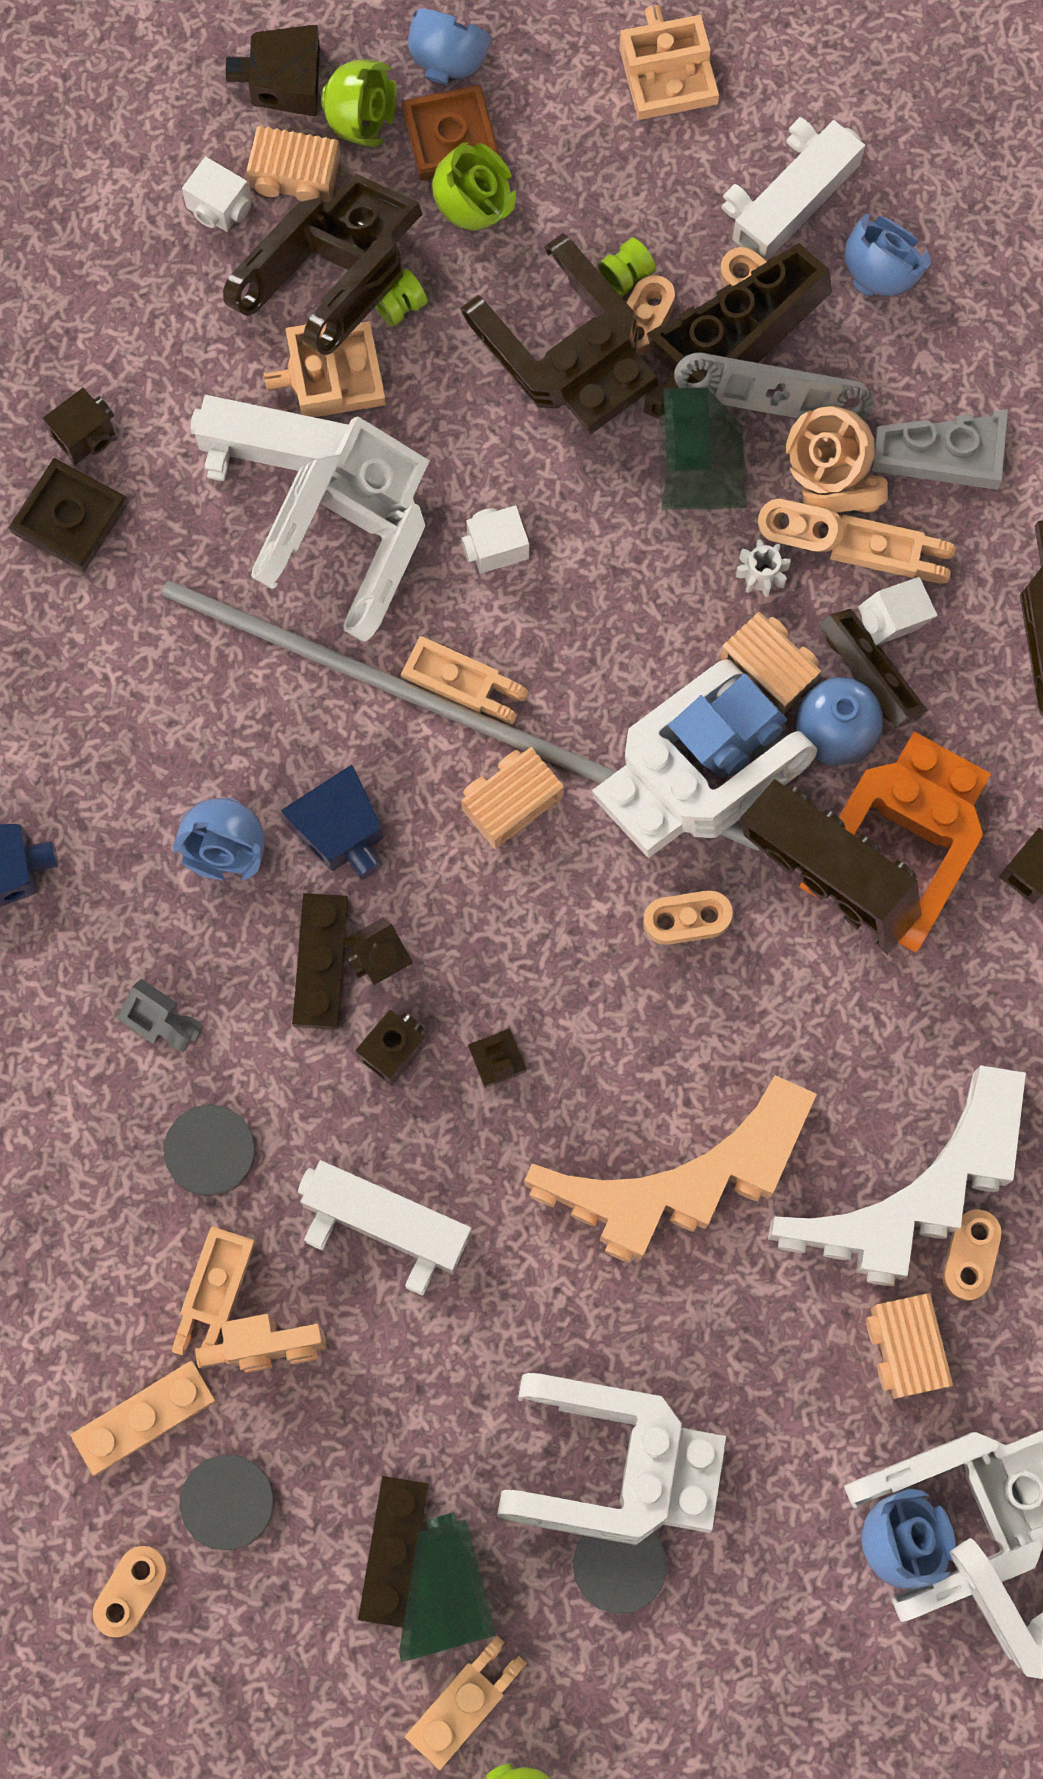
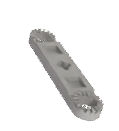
M693 353L684 357L678 363L674 372L676 384L685 397L688 396L692 400L693 398H696V400H709L714 404L800 418L806 412L814 411L817 408L841 407L844 405L843 401H847V397L851 399L852 395L854 397L858 395L861 398L860 403L849 411L858 414L865 421L868 419L867 416L872 414V408H874V400L871 393L863 383L705 353ZM702 367L704 370L708 369L707 375L702 381L694 384L687 382L688 374H692L693 369L694 371H697L696 368L702 369ZM778 384H781L784 390L782 392L776 391L773 397H770L767 392L768 389H776Z

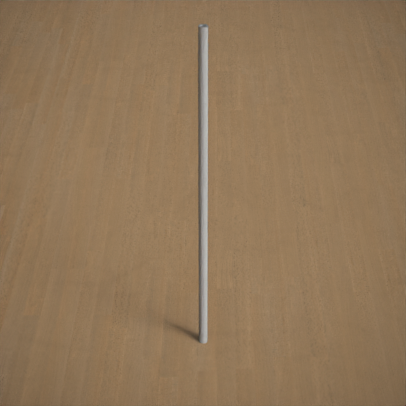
M168 580L163 587V597L518 749L526 751L531 747L540 758L601 784L616 773L612 769ZM734 823L720 834L759 851V848L744 836L742 825Z

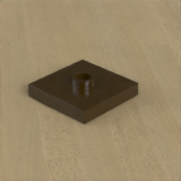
M53 458L8 528L15 536L85 572L129 504V501L125 495Z

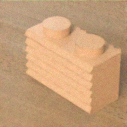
M258 126L247 167L249 187L266 197H276L281 193L295 196L301 202L320 198L326 202L331 201L341 161L339 141L335 138L330 140L327 137H314L311 134H297L294 131H281L278 128L273 130L270 127Z
M758 612L735 635L725 642L722 646L720 659L731 660L755 682L784 715L818 683L822 672L818 668L820 663L809 649L805 647L798 649L787 639L789 636L788 631L779 620L774 617L766 619Z
M531 747L522 754L518 750L511 752L498 764L500 769L498 773L488 780L483 776L479 777L468 785L463 792L466 797L461 800L462 811L494 849H497L501 844L505 843L563 798V784Z
M930 1293L877 1304L871 1308L872 1316L866 1318V1324L872 1345L880 1344L884 1362L878 1363L877 1369L884 1391L891 1390L892 1398L897 1399L953 1386Z

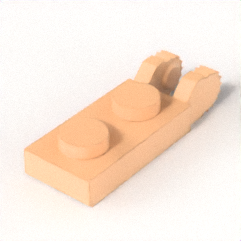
M844 514L840 515L844 525V534L839 545L832 550L830 560L910 578L916 576L920 577L921 580L939 584L949 582L951 571L948 568L919 561L921 552L940 559L953 558L956 551L954 544L924 536L925 533Z
M421 636L401 673V678L476 712L481 713L482 711L487 716L508 725L514 723L517 715L509 707L488 698L492 689H496L513 700L523 702L529 693L526 687L499 675L498 670Z
M211 1226L180 1315L183 1317L172 1347L173 1353L183 1355L185 1350H187L191 1341L195 1320L210 1325L201 1348L218 1345L222 1333L221 1322H227L230 1319L256 1244L255 1240Z
M495 1636L472 1664L468 1662L404 1736L439 1771L503 1698L504 1694L502 1692L527 1664L518 1656L505 1667L503 1674L494 1685L481 1674L480 1671L489 1661H493L502 1650V1645L505 1642L498 1636Z

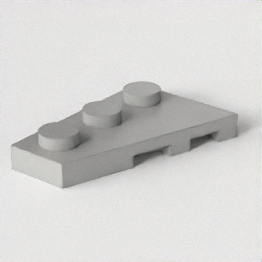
M1008 409L993 411L992 416L972 418L971 414L955 416L954 421L941 423L921 420L878 426L874 442L875 456L871 471L998 490L1002 481Z

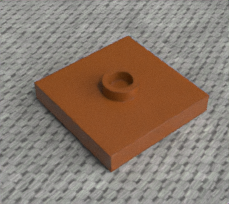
M481 84L401 101V109L419 181L434 178L437 165L453 149L464 142H468L467 145L473 147L478 143L484 144L499 155Z

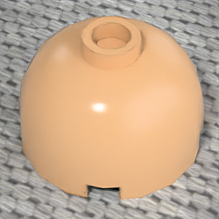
M838 406L821 407L801 415L792 426L786 442V454H790V462L793 467L790 468L791 473L804 488L817 493L842 492L860 483L870 471L875 456L874 437L868 424L858 414Z

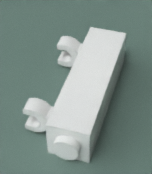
M799 117L789 128V132L792 134L786 142L801 154L754 202L736 184L723 195V198L727 201L721 208L730 217L736 219L732 240L740 247L752 249L764 260L768 261L860 166L865 144L861 142L860 137L852 129L843 128L833 120L818 135L809 122Z
M205 395L201 409L196 408L193 412L190 432L195 434L199 450L208 452L205 462V470H208L207 478L224 482L230 457L299 471L300 467L317 459L335 455L348 428V424Z
M322 1160L319 1161L315 1170L312 1168L307 1169L298 1188V1193L303 1195L301 1199L303 1207L317 1213L305 1236L304 1241H306V1244L323 1251L335 1222H338L418 1258L405 1286L406 1289L422 1296L426 1291L435 1267L454 1274L472 1233L471 1227Z

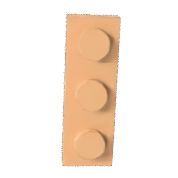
M191 1360L75 1431L70 1436L93 1476H96L216 1402V1399L194 1361Z

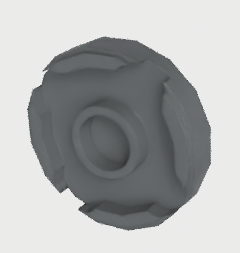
M213 1104L193 1107L180 1115L168 1130L163 1148L166 1167L174 1180L189 1192L207 1197L227 1194L236 1188L252 1170L256 1154L253 1134L244 1119L227 1107Z
M222 1454L204 1460L190 1472L181 1489L179 1508L184 1526L195 1540L211 1549L231 1551L250 1545L264 1532L273 1516L275 1497L270 1479L257 1464L242 1456Z
M652 1533L637 1545L583 1535L577 1543L572 1560L574 1580L582 1595L598 1609L614 1614L635 1612L650 1604L662 1589L667 1572L665 1550L655 1533Z

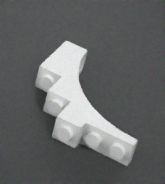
M980 1065L973 1072L966 1106L951 1139L933 1164L912 1184L880 1203L848 1214L812 1219L775 1216L770 1221L768 1240L779 1241L778 1249L790 1252L805 1253L806 1246L823 1248V1256L839 1260H851L852 1253L858 1254L856 1273L867 1274V1282L894 1286L895 1279L902 1280L908 1276L914 1227H920L919 1234L922 1236L945 1239L947 1238V1232L953 1233L961 1228L967 1180L972 1181L971 1188L989 1192H998L999 1186H1006L1013 1181L1026 1073Z

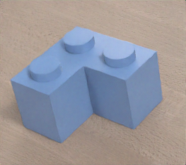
M744 673L714 702L711 703L700 695L668 726L701 764L723 779L728 774L733 776L740 772L750 760L748 755L759 745L766 746L773 742L783 730L781 725L788 719L755 682Z

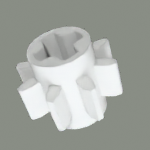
M760 539L757 541L756 548L752 552L746 549L741 550L739 559L744 565L737 567L735 575L737 578L746 579L748 584L745 592L749 593L753 589L762 590L763 595L768 597L770 588L774 584L784 588L787 578L781 572L789 570L791 561L786 558L781 559L779 554L780 544L771 547L763 545ZM764 564L770 567V569L765 568L762 572L756 569V567L761 568Z

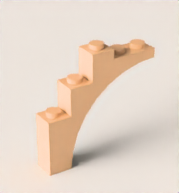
M775 1075L757 1107L734 1133L706 1154L673 1170L637 1179L596 1180L567 1176L532 1164L524 1180V1186L531 1189L529 1196L540 1203L554 1207L556 1201L573 1208L571 1216L591 1226H596L598 1220L605 1223L606 1226L599 1241L607 1244L606 1253L630 1263L632 1257L641 1260L663 1211L672 1214L669 1221L673 1224L695 1232L697 1226L706 1229L727 1181L735 1183L736 1185L733 1190L748 1199L759 1201L761 1196L769 1199L774 1193L817 1094Z

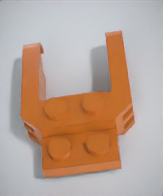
M914 731L897 762L865 770L839 818L845 824V829L855 835L870 808H876L887 819L934 845H942L947 848L945 857L920 899L921 916L898 942L900 945L917 953L983 837L974 804L990 778L991 773ZM801 882L799 886L800 889L818 898L810 890H808L809 888L803 882Z

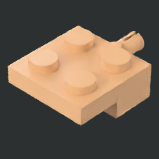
M655 5L654 12L652 6H649L644 11L648 25L621 30L619 50L638 120L718 104L719 93L709 60L711 50L701 15L664 22L661 6Z
M370 321L360 323L341 345L329 355H322L303 345L300 335L304 334L306 325L285 328L290 351L288 369L263 373L267 391L292 386V390L299 399L301 415L316 418L386 405ZM326 324L324 325V327H323V329H322V331H321V333H320V337L322 336V334H323L324 331H325Z
M269 1314L221 1322L223 1344L195 1348L198 1368L226 1362V1364L240 1366V1370L250 1373L272 1368L271 1360L286 1357L287 1361H290L291 1364L317 1360V1351L327 1349L324 1330L319 1324L277 1331L276 1321Z

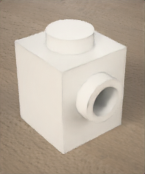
M206 156L182 187L186 208L193 212L198 221L209 228H214L216 225L228 232L235 222L240 223L245 219L251 208L247 181Z
M516 505L498 511L494 508L484 509L477 512L472 519L466 520L467 536L461 537L462 546L467 561H476L480 574L529 559V542Z
M920 577L880 590L858 606L862 615L863 625L871 634L875 645L917 631L938 616Z

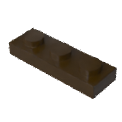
M851 608L830 614L819 624V627L826 635L829 646L843 657L852 669L854 679L868 686L874 693L882 708L883 717L891 722L895 728L918 720L928 711L881 647L875 645L871 634L865 629Z
M303 893L293 1027L338 1030L348 896Z
M382 1476L358 1620L405 1628L429 1483Z

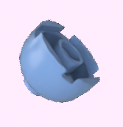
M421 8L414 12L410 24L408 48L413 61L426 70L424 78L437 84L447 85L449 79L463 80L472 76L481 67L487 55L492 36L474 24L469 23L467 28L457 23V17Z
M865 214L852 230L845 246V262L849 273L854 278V286L868 296H873L874 294L898 296L909 291L931 265L929 253L925 250L921 256L914 248L919 240L899 224L882 216H878L875 222L868 221L870 214Z
M834 677L820 681L805 694L796 712V730L802 732L817 748V754L814 759L825 765L832 766L837 764H854L863 760L874 750L882 734L883 711L878 698L868 686L853 678Z
M215 798L199 802L184 815L179 825L173 850L175 854L179 850L183 855L181 863L187 869L200 876L226 881L221 871L238 874L243 873L241 880H245L255 875L259 870L265 849L266 837L260 819L248 807L232 798Z
M906 1489L882 1499L873 1506L863 1522L861 1532L862 1549L869 1567L878 1578L897 1588H924L946 1579L951 1572L945 1571L948 1567V1561L952 1560L949 1551L956 1547L954 1530L947 1513L941 1506L933 1508L929 1501L924 1499V1497L929 1495L922 1490Z

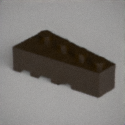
M798 243L752 270L751 276L734 286L729 284L716 292V297L696 309L692 306L678 314L679 319L664 328L658 326L646 333L652 353L671 372L675 371L676 366L684 357L693 353H705L759 363L832 293L829 269ZM703 367L702 369L696 368L697 371L693 369L692 374H688V383L694 384L702 381L706 377L708 369L704 370ZM703 400L710 408L715 405L709 400Z
M774 779L740 817L744 836L789 874L793 873L796 869L802 872L800 878L809 888L808 890L820 900L828 899L829 896L835 900L836 906L845 915L843 919L858 930L863 924L878 936V941L875 945L885 954H889L921 916L918 880L915 872L905 863L899 860L893 863L881 855L880 848L868 837L860 835L857 838L845 829L843 821L829 810L821 812L812 806L808 796L798 787L789 785L787 788Z

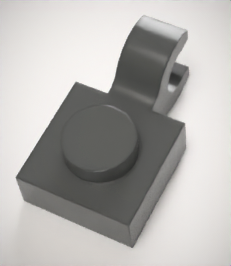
M143 979L132 986L117 1018L153 1044L162 1036L172 1047L181 1052L187 1049L191 1040L195 1042L199 1038L203 1029V1025L196 1019L173 1014L178 1003Z

